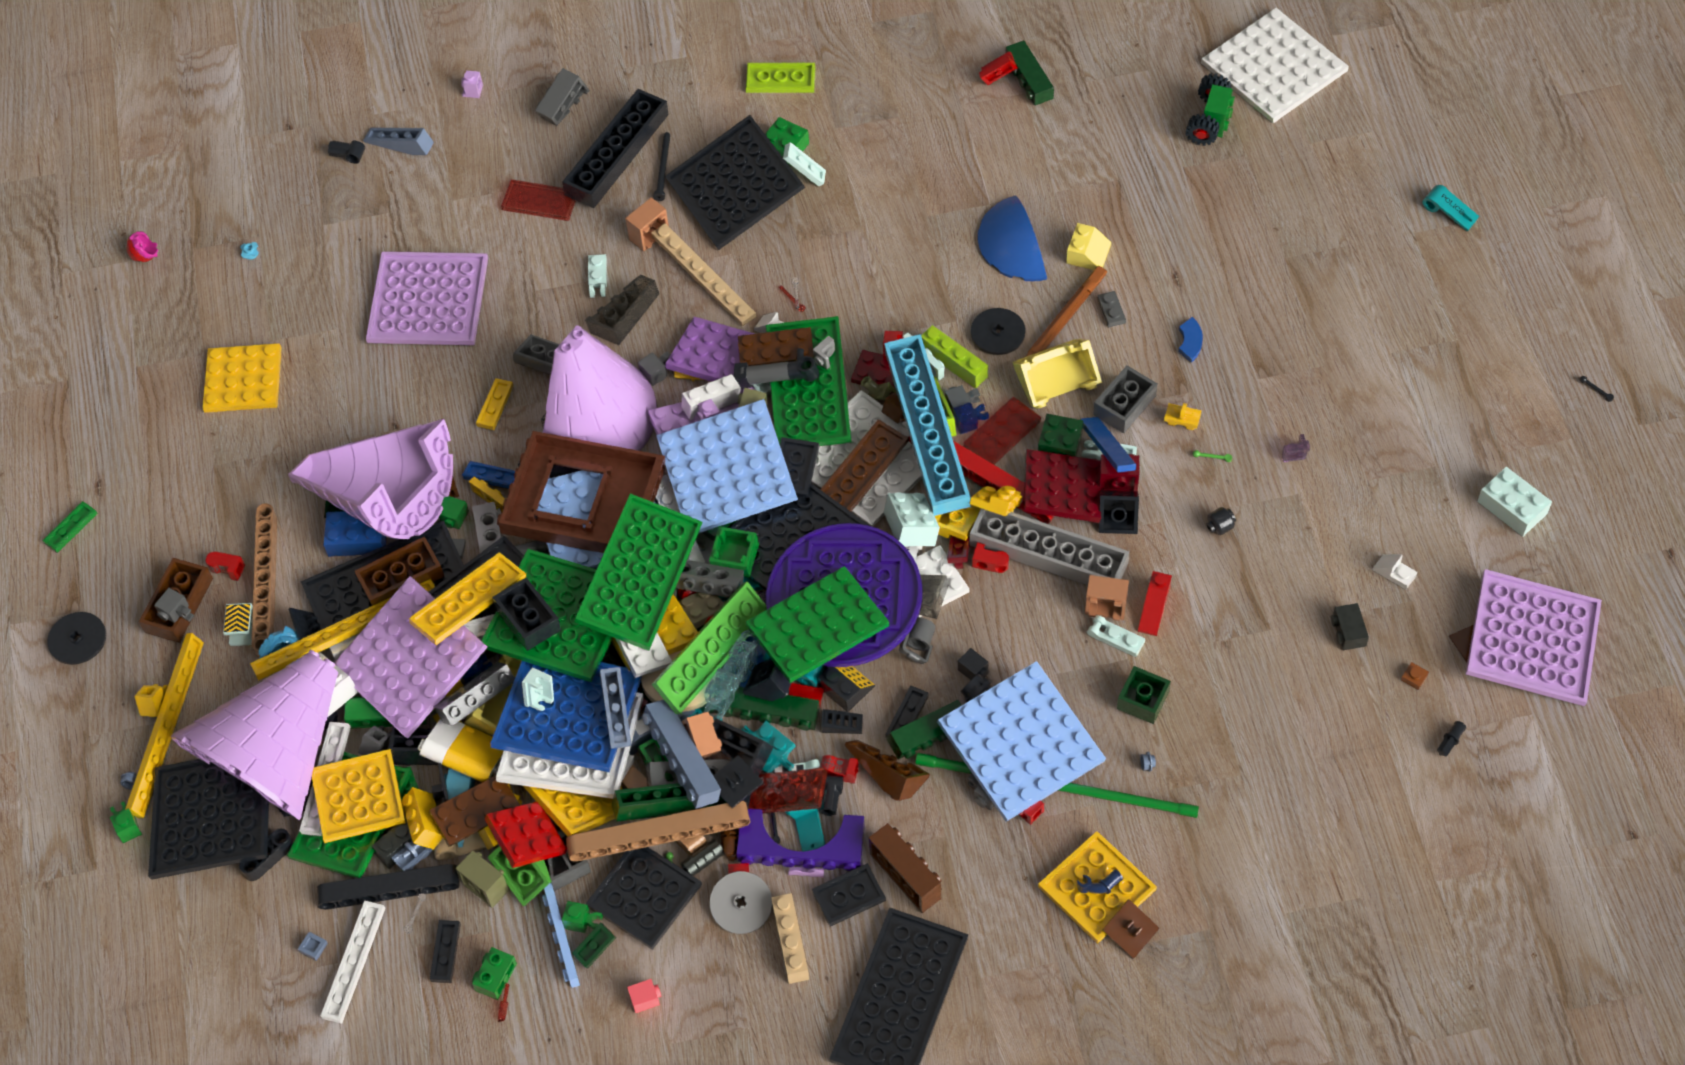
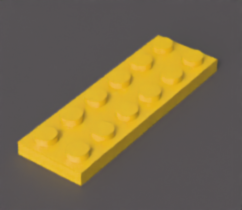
M499 552L409 618V623L432 643L437 645L493 604V596L524 579L526 573Z

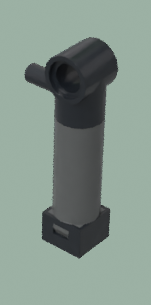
M798 348L796 361L749 366L747 362L735 363L733 377L741 389L751 388V384L803 379L811 382L819 376V369L814 359L810 356H804V349Z

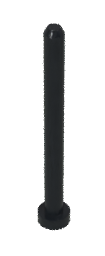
M665 132L663 136L657 189L653 192V199L656 201H663L665 199L663 189L671 136L669 132Z

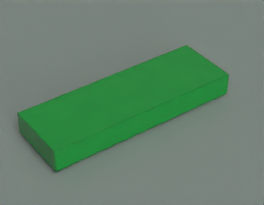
M82 501L42 540L43 543L58 553L98 514L97 511Z

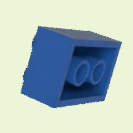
M347 512L326 513L324 547L328 557L364 555L386 545L387 536H384Z

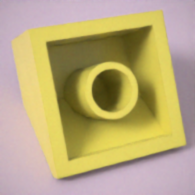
M1077 223L1067 250V264L1094 270L1098 265L1103 268L1111 242L1095 227Z

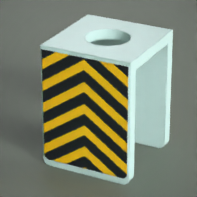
M251 603L226 604L223 633L224 635H230V646L252 645L253 606Z

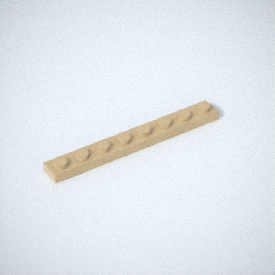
M666 223L651 232L652 238L742 327L756 317V312Z

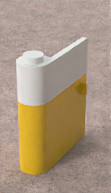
M441 719L426 740L422 739L418 746L421 756L441 763V765L482 783L491 778L495 766L504 750L491 748L490 743L493 736L461 722L450 726L444 724Z

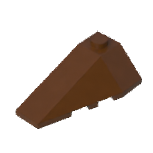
M854 740L845 743V747L858 759L862 767L893 800L902 801L911 798L930 776L928 772L909 762L907 765L897 761L896 756L880 754V749L862 741Z

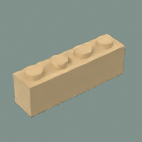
M792 893L771 897L788 983L809 980L808 967Z

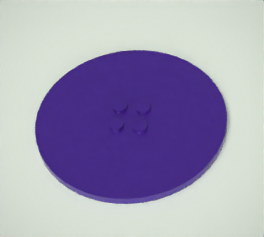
M844 523L816 529L791 544L779 557L771 571L766 589L767 609L845 566L888 619L889 627L829 660L823 666L851 667L865 664L884 656L905 639L918 618L923 596L918 566L910 552L900 541L878 528L862 524Z

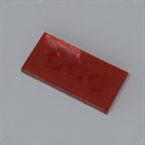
M511 179L501 209L569 221L576 200L565 196L564 190L561 187Z

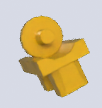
M1168 403L1164 421L1171 426L1183 425L1186 429L1194 430L1198 427L1202 410L1189 408L1186 403H1183L1182 406Z

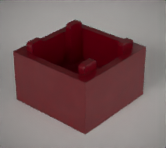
M1101 454V490L1138 491L1140 455L1128 454L1136 463V470L1117 472L1107 458Z

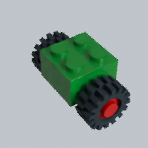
M1210 73L1201 79L1198 95H1200L1201 99H1204V102H1207L1204 114L1202 116L1200 114L1193 115L1189 119L1185 131L1186 136H1188L1187 138L1189 140L1192 139L1191 142L1193 143L1196 141L1197 145H1200V143L1203 146H1206V143L1211 145V142L1214 143L1217 137L1222 138L1224 131L1228 130L1229 121L1227 120L1232 117L1233 108L1231 107H1233L1235 96H1232L1231 82L1228 81V78H1223V75L1219 77L1217 73L1214 76Z

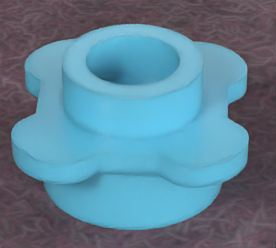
M256 242L242 244L240 247L242 250L241 257L249 260L256 258L259 254L257 251L258 244Z

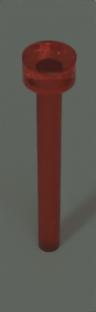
M780 285L779 288L796 304L798 310L804 312L806 307L803 304L801 305Z

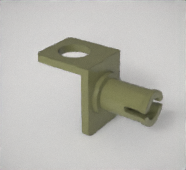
M866 376L861 381V385L869 391L868 395L876 401L881 399L885 401V398L891 392H896V389L889 382L878 385L870 376Z

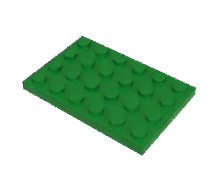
M844 566L746 621V627L788 682L791 683L889 627V621Z
M344 752L342 761L359 756ZM394 765L400 796H402L412 772L410 769ZM385 829L324 843L322 834L321 836L301 834L299 831L287 856L294 861L350 877L361 878L375 852L372 845L382 837Z

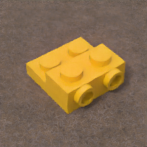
M1003 486L998 491L992 487H983L971 497L970 504L1002 516H1007L1016 507L1020 506L1022 496L1020 495L1021 492L1016 491L1011 486Z
M971 505L968 508L935 516L940 527L938 535L949 538L952 535L966 541L981 508Z

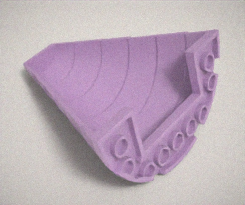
M575 326L554 351L543 433L640 451L648 442L653 432V425L648 416V410L657 408L651 384L637 367L591 336L580 326Z
M440 419L424 425L420 424L382 436H375L308 454L288 476L292 483H297L305 489L312 491L384 536L394 539H409L411 536L421 535L436 522L444 509L441 504L444 497L449 496L453 476V454H449L447 442L451 441L445 420Z
M310 649L307 654L290 663L286 668L263 679L262 682L218 706L217 709L174 732L171 738L179 747L207 764L212 762L254 788L267 801L300 820L338 672L334 669L335 664L327 658L324 661L319 658L320 655Z

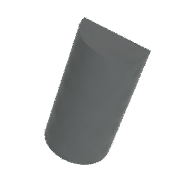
M530 334L513 353V360L516 364L551 375L554 351L560 344Z

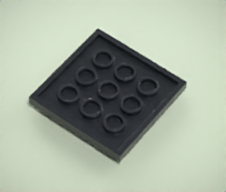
M645 847L626 851L586 902V905L594 912L602 913L603 918L653 950L701 887L702 882L651 848Z

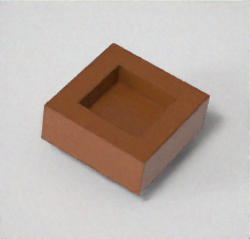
M1411 662L1401 681L1419 690L1429 671Z

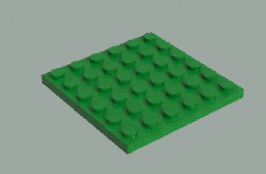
M527 549L519 568L526 573L527 579L559 618L561 631L527 651L496 611L481 641L487 646L486 650L592 682L613 637L574 621L597 569Z

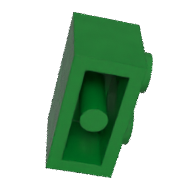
M491 947L489 953H485L483 956L480 970L476 971L473 975L472 985L475 991L498 1000L517 965L515 957Z

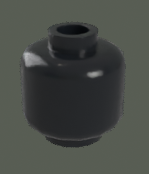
M1220 507L1208 514L1206 526L1211 533L1215 532L1217 535H1223L1234 528L1236 518L1229 508Z

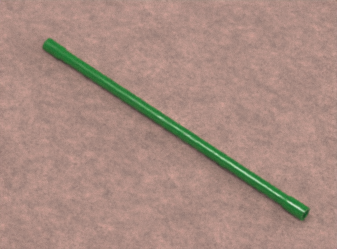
M918 753L916 757V765L968 774L972 773L964 762L938 758ZM1069 783L1057 790L1173 812L1197 818L1199 810L1197 805L1175 803L1075 783Z

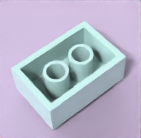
M1505 467L1481 489L1477 501L1522 537L1548 514L1552 503L1550 499L1508 467Z
M888 493L884 514L894 537L904 546H935L940 527L925 494Z

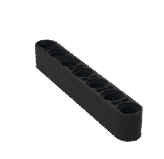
M445 864L323 883L317 886L318 908L328 910L361 905L364 901L374 903L456 890L460 887L459 875L456 871L457 865Z

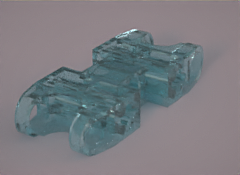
M749 630L744 631L729 651V659L722 669L718 668L705 690L704 697L707 704L704 713L709 712L711 709H716L719 712L717 715L712 716L713 720L715 718L720 720L735 699V691L741 682L745 683L758 661V652L756 650L758 641L756 638L753 642L745 641L747 636L754 637Z

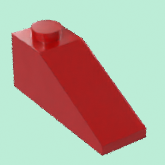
M1156 571L1152 572L1138 632L1157 636L1171 587L1172 575Z

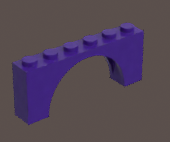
M748 809L750 824L739 829L737 858L738 862L749 863V865L762 863L765 866L778 864L784 867L803 866L807 869L823 867L827 870H834L835 868H841L846 871H852L860 867L862 863L865 830L864 816L844 815L842 825L834 838L824 846L811 851H793L777 844L768 835L764 827L763 812L760 809Z

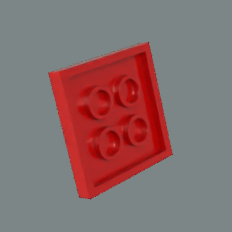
M538 802L489 813L484 819L512 868L564 855L567 851V847L550 818Z

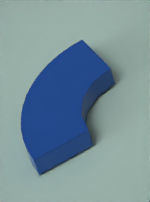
M1193 317L1179 326V331L1183 335L1184 341L1179 347L1178 352L1191 363L1198 357L1203 343L1201 327Z

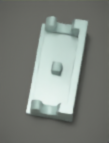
M532 667L522 681L524 706H530L543 711L545 707L539 705L538 702L545 701L552 704L554 701L552 676Z

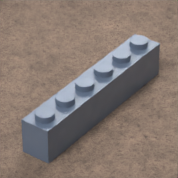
M665 700L646 704L642 716L644 724L648 725L653 739L657 740L662 755L666 756L670 769L676 773L680 786L684 787L688 800L693 803L695 808L718 802L721 788L678 715L674 713Z

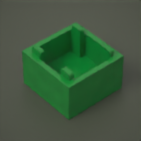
M719 526L709 558L710 564L744 570L743 576L750 577L759 546L757 534L755 532Z

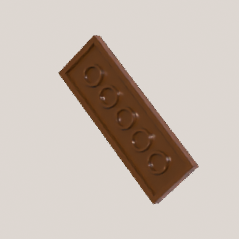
M878 419L820 490L852 512L906 446L909 438Z

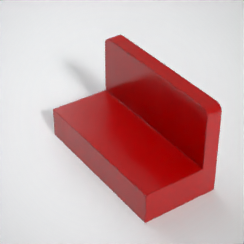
M1008 51L981 67L982 71L979 72L980 78L987 85H990L1017 69L1012 53Z

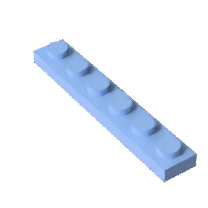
M552 883L544 888L545 894L542 895L545 907L549 906L551 913H547L550 926L554 925L556 930L552 932L555 944L559 943L561 950L557 951L560 963H565L566 969L562 970L565 982L570 981L573 988L580 986L555 892Z

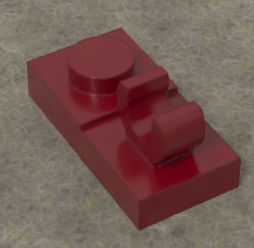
M970 534L966 541L950 535L947 561L948 563H955L956 569H963V563L968 560Z

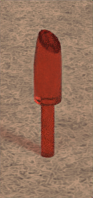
M507 983L505 985L503 1001H500L498 1022L504 1021L507 1014V997L510 986Z

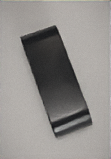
M280 828L268 836L267 853L270 854L267 858L239 864L240 870L248 881H256L289 853L293 840L288 831ZM286 839L283 843H279L280 840ZM254 866L253 870L247 871L250 867Z

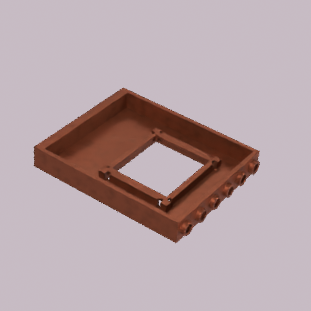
M532 431L531 437L527 438L525 453L521 454L520 466L515 470V480L509 486V496L503 502V512L498 515L497 525L500 527L501 534L604 553L630 493L651 502L655 501L666 468L665 456ZM553 465L603 474L587 520L537 511Z

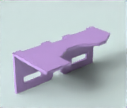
M803 866L790 867L789 875L824 878L825 869L823 867L822 869H807Z

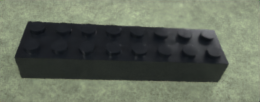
M637 89L562 181L564 195L591 208H595L669 115L667 101Z

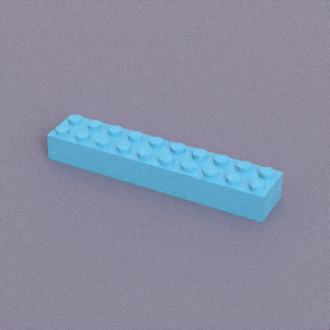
M921 334L884 343L888 365L934 516L971 507L969 491Z

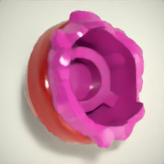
M143 231L134 232L127 238L126 251L131 260L149 262L153 257L158 256L157 243L152 242Z

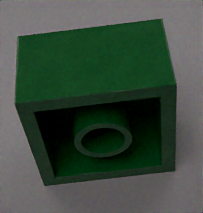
M1047 413L1038 443V451L1077 457L1084 421Z
M1133 666L1118 697L1117 709L1154 724L1169 694L1171 681Z

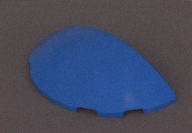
M1017 196L1000 201L984 215L978 230V246L983 258L990 266L994 265L1002 275L1009 278L1016 276L1023 278L1024 281L1047 280L1040 248L1030 219Z

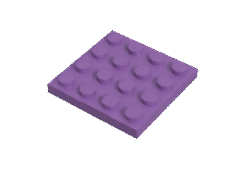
M693 317L668 358L666 369L711 382L731 374L734 376L735 363H740L738 336L754 333Z

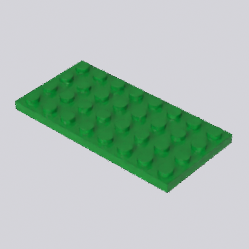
M839 317L766 325V332L811 327L813 349L828 336L834 339L835 344L834 353L828 357L830 367L826 369L823 366L817 365L819 376L814 381L807 382L803 379L771 382L774 428L779 445L782 437L818 442L820 446L852 443Z
M630 493L574 622L650 651L703 522Z

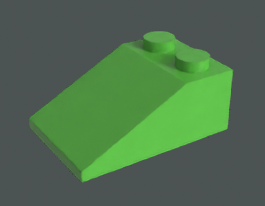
M500 846L488 856V859L498 871L500 869L504 871L503 876L507 885L522 906H526L552 882L544 860L512 868Z

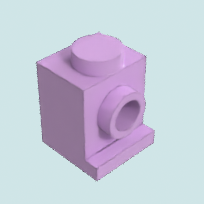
M466 70L461 81V86L464 88L463 97L480 98L483 87L480 72Z
M712 399L698 404L696 416L694 417L695 422L720 414Z

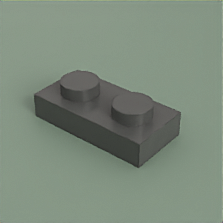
M1112 291L1098 295L1097 300L1108 328L1126 324V318L1116 292Z

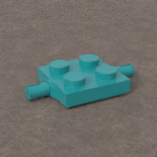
M767 721L755 732L747 726L741 729L774 747L762 771L769 775L775 768L781 765L788 771H792L795 765L787 758L796 746L790 739Z

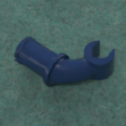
M1116 869L1103 880H1098V883L1091 882L1089 876L1083 875V882L1086 884H1082L1077 880V888L1081 893L1109 894L1111 889L1123 880V877Z

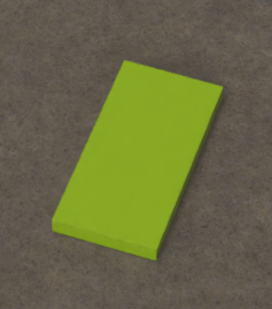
M747 63L746 93H814L815 63Z

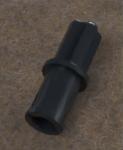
M1455 721L1449 732L1444 734V739L1437 748L1440 756H1448L1454 745H1458L1460 736L1466 730V725L1463 722Z

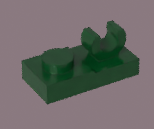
M600 922L572 954L585 968H589L617 937Z

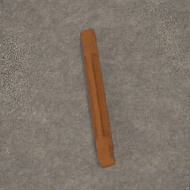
M1099 265L1094 269L1029 349L1026 356L1047 349L1106 276L1107 270Z

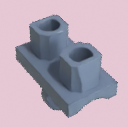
M413 841L410 843L406 842L404 848L396 853L392 860L402 871L412 870L422 859L428 857L433 849L414 844Z

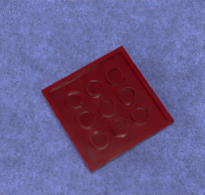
M1030 449L1026 450L1024 512L1096 523L1100 522V460Z

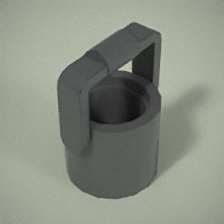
M917 618L909 634L900 643L899 651L914 662L920 664L928 662L933 648L930 644L936 629L934 623L924 618ZM907 645L914 650L925 651L924 657L922 658L915 652L906 649L905 646Z

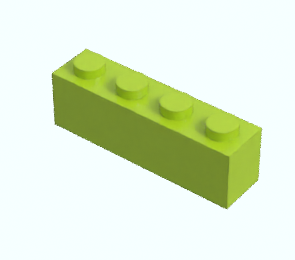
M932 325L921 335L924 347L931 351L932 356L937 360L939 359L947 369L972 387L977 388L988 378V365L935 326Z

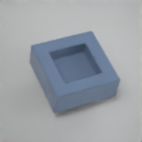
M308 932L298 947V951L317 961L328 943L323 938Z

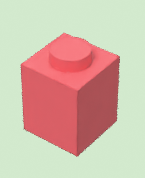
M652 979L627 987L635 1013L660 1005L658 997H661L658 984L653 985Z

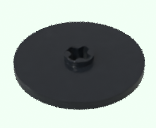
M992 308L985 310L974 319L971 325V338L974 344L980 350L989 354L1003 355L1011 353L1019 348L1025 339L1026 328L1023 320L1018 314L1008 309Z
M88 612L68 614L59 619L51 628L47 639L48 649L52 656L61 663L76 665L87 662L94 658L103 648L106 641V629L103 622L94 614Z

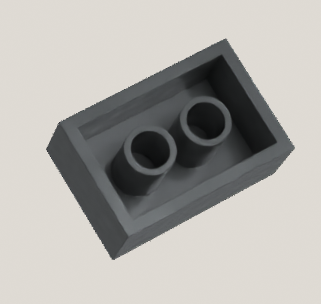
M1126 365L1094 402L1093 415L1099 417V419L1120 432L1125 433L1156 397L1158 383Z

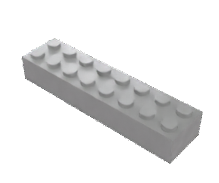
M981 508L970 532V546L976 547L977 542L985 544V549L995 552L1004 551L1009 555V559L1088 585L1090 575L1122 579L1129 562L1130 551L1010 512L1007 516H1002Z

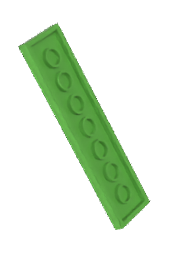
M744 582L652 683V686L675 714L682 713L749 637L751 632L746 627V621L767 610L766 604L748 582Z

